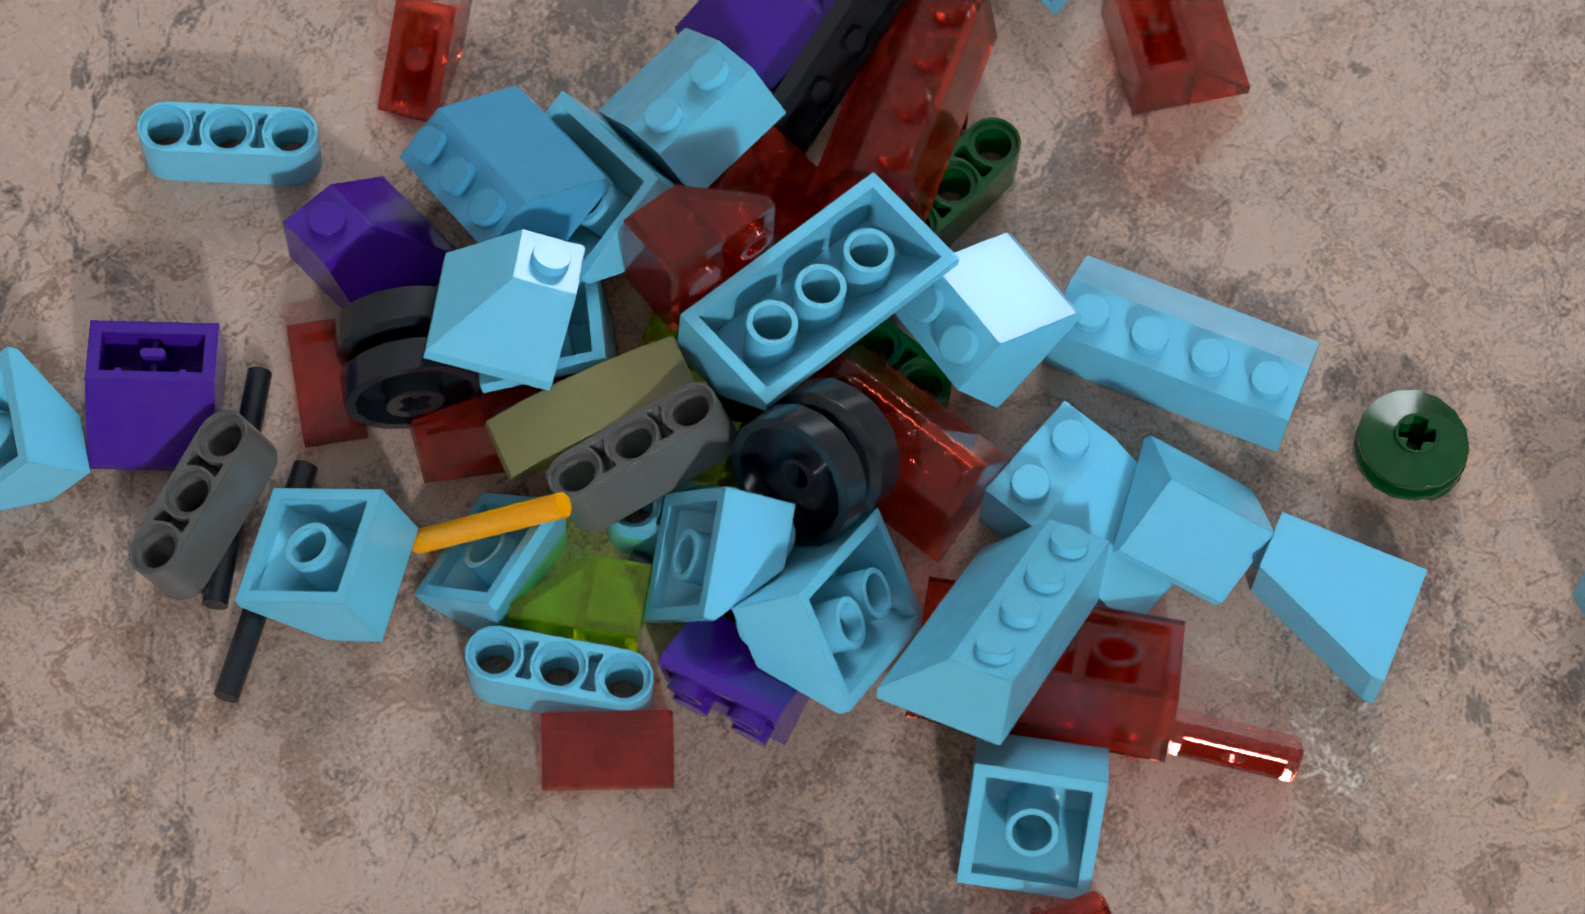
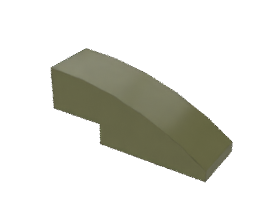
M672 335L618 355L557 382L551 386L550 391L542 390L487 420L485 428L507 477L512 482L548 470L553 461L566 450L676 387L695 381Z

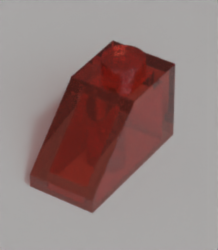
M396 0L377 110L427 122L437 108L444 106L464 49L472 0Z

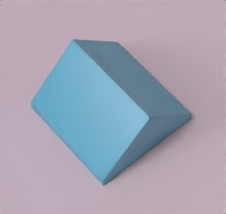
M1149 436L1143 440L1112 553L1213 605L1223 603L1274 535V531L1253 489L1163 441Z
M481 493L466 516L539 497ZM566 518L444 548L414 595L422 603L474 632L488 626L511 628L567 544Z

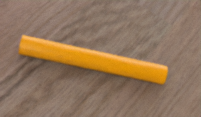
M558 492L421 527L418 529L412 550L416 554H423L567 518L572 511L571 501L567 494Z

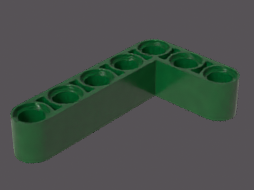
M989 117L977 121L899 198L950 247L1015 180L1021 146L1018 130L1012 123L1002 118ZM993 152L1000 155L1003 159L996 161L987 160L979 154ZM947 191L955 192L961 195L963 199L949 201L938 194ZM888 319L884 320L825 365L844 382L860 390L878 406L884 415L911 434L924 435L933 433L943 425L947 418L952 387L951 381L922 346ZM875 351L884 354L888 360L881 363H870L860 355L865 352ZM915 390H925L933 394L936 399L926 403L917 402L911 399L908 393Z

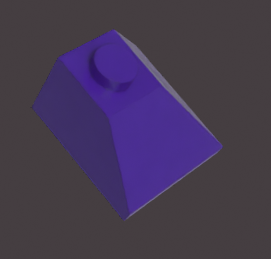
M383 176L330 184L283 221L289 256L341 309H344L354 300L377 291L403 286L436 287L439 284L446 253L457 250Z

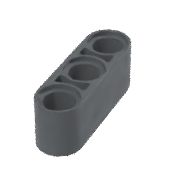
M700 382L686 383L563 452L549 467L547 475L548 485L553 493L564 492L567 494L572 505L569 517L578 528L585 531H599L613 525L724 461L732 454V445L738 435L737 429L717 395L708 385Z
M224 410L208 417L198 429L133 537L129 547V561L132 567L171 599H189L201 592L209 582L213 572L274 472L277 464V451L274 444L236 411Z

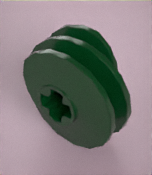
M1396 390L1377 398L1363 413L1355 432L1353 446L1358 469L1374 488L1392 498L1411 501L1423 499L1434 501L1449 493L1460 480L1470 451L1467 430L1456 411L1439 397L1419 390ZM1410 442L1417 445V450L1407 447L1406 443Z

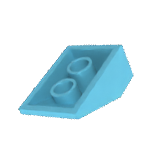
M684 28L598 110V113L614 125L696 199L783 117L786 111L749 64L719 40Z
M1064 401L985 488L979 521L1003 539L1051 519L1062 524L1080 527L1089 534L1110 541L1098 602L1093 609L1129 636L1174 584L1112 553L1137 462L1114 437L1068 402Z

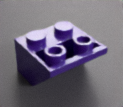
M90 320L85 369L87 457L90 469L174 471L204 421L216 412L223 411L227 355L219 323Z
M722 616L715 621L687 622L664 650L658 661V665L668 683L666 687L675 693L672 699L676 703L704 717H707L710 710L713 709L725 715L726 718L733 722L730 728L734 732L762 746H766L769 738L785 745L810 698L759 669L748 645L739 636L736 623Z

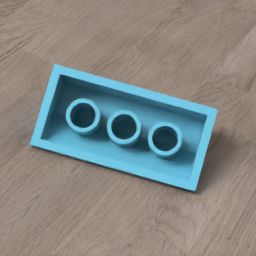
M873 172L680 314L677 345L688 364L719 396L767 410L959 264L960 258Z
M1087 255L1072 276L1064 294L1082 315V318L1046 355L1042 363L1278 452L1320 342Z
M1049 519L980 548L878 686L876 698L1000 746L1097 604L1110 541L1089 534L1080 527L1062 524Z

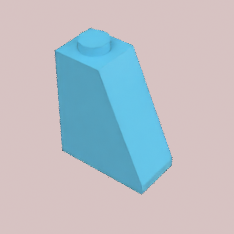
M1282 512L1275 527L1274 535L1250 565L1258 569L1251 591L1360 699L1373 704L1386 678L1427 569Z

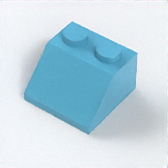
M1007 232L955 252L960 258L959 264L895 312V315L957 390L996 408H999L1082 318L1078 310L1014 236Z
M273 488L235 602L241 608L325 640L382 642L419 528L383 489Z
M1008 734L999 746L977 737L968 790L957 882L1088 902L1109 783V749Z

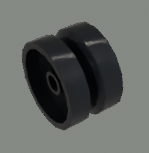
M403 286L377 291L354 300L338 312L332 324L336 355L340 365L344 367L340 375L344 407L348 417L362 425L382 429L415 428L440 423L461 415L478 403L483 394L480 387L479 372L423 358L438 287Z
M811 378L797 386L777 401L773 407L759 414L743 426L732 445V472L738 490L795 504L792 521L795 527L794 544L802 546H821L838 537L852 526L860 515L872 510L887 498L900 478L901 454L892 427L874 402L856 387L835 378Z

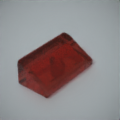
M1175 708L1172 714L1165 751L1175 756L1290 782L1293 781L1303 759L1304 746L1302 739L1296 735Z
M673 711L545 712L541 714L542 791L674 788Z

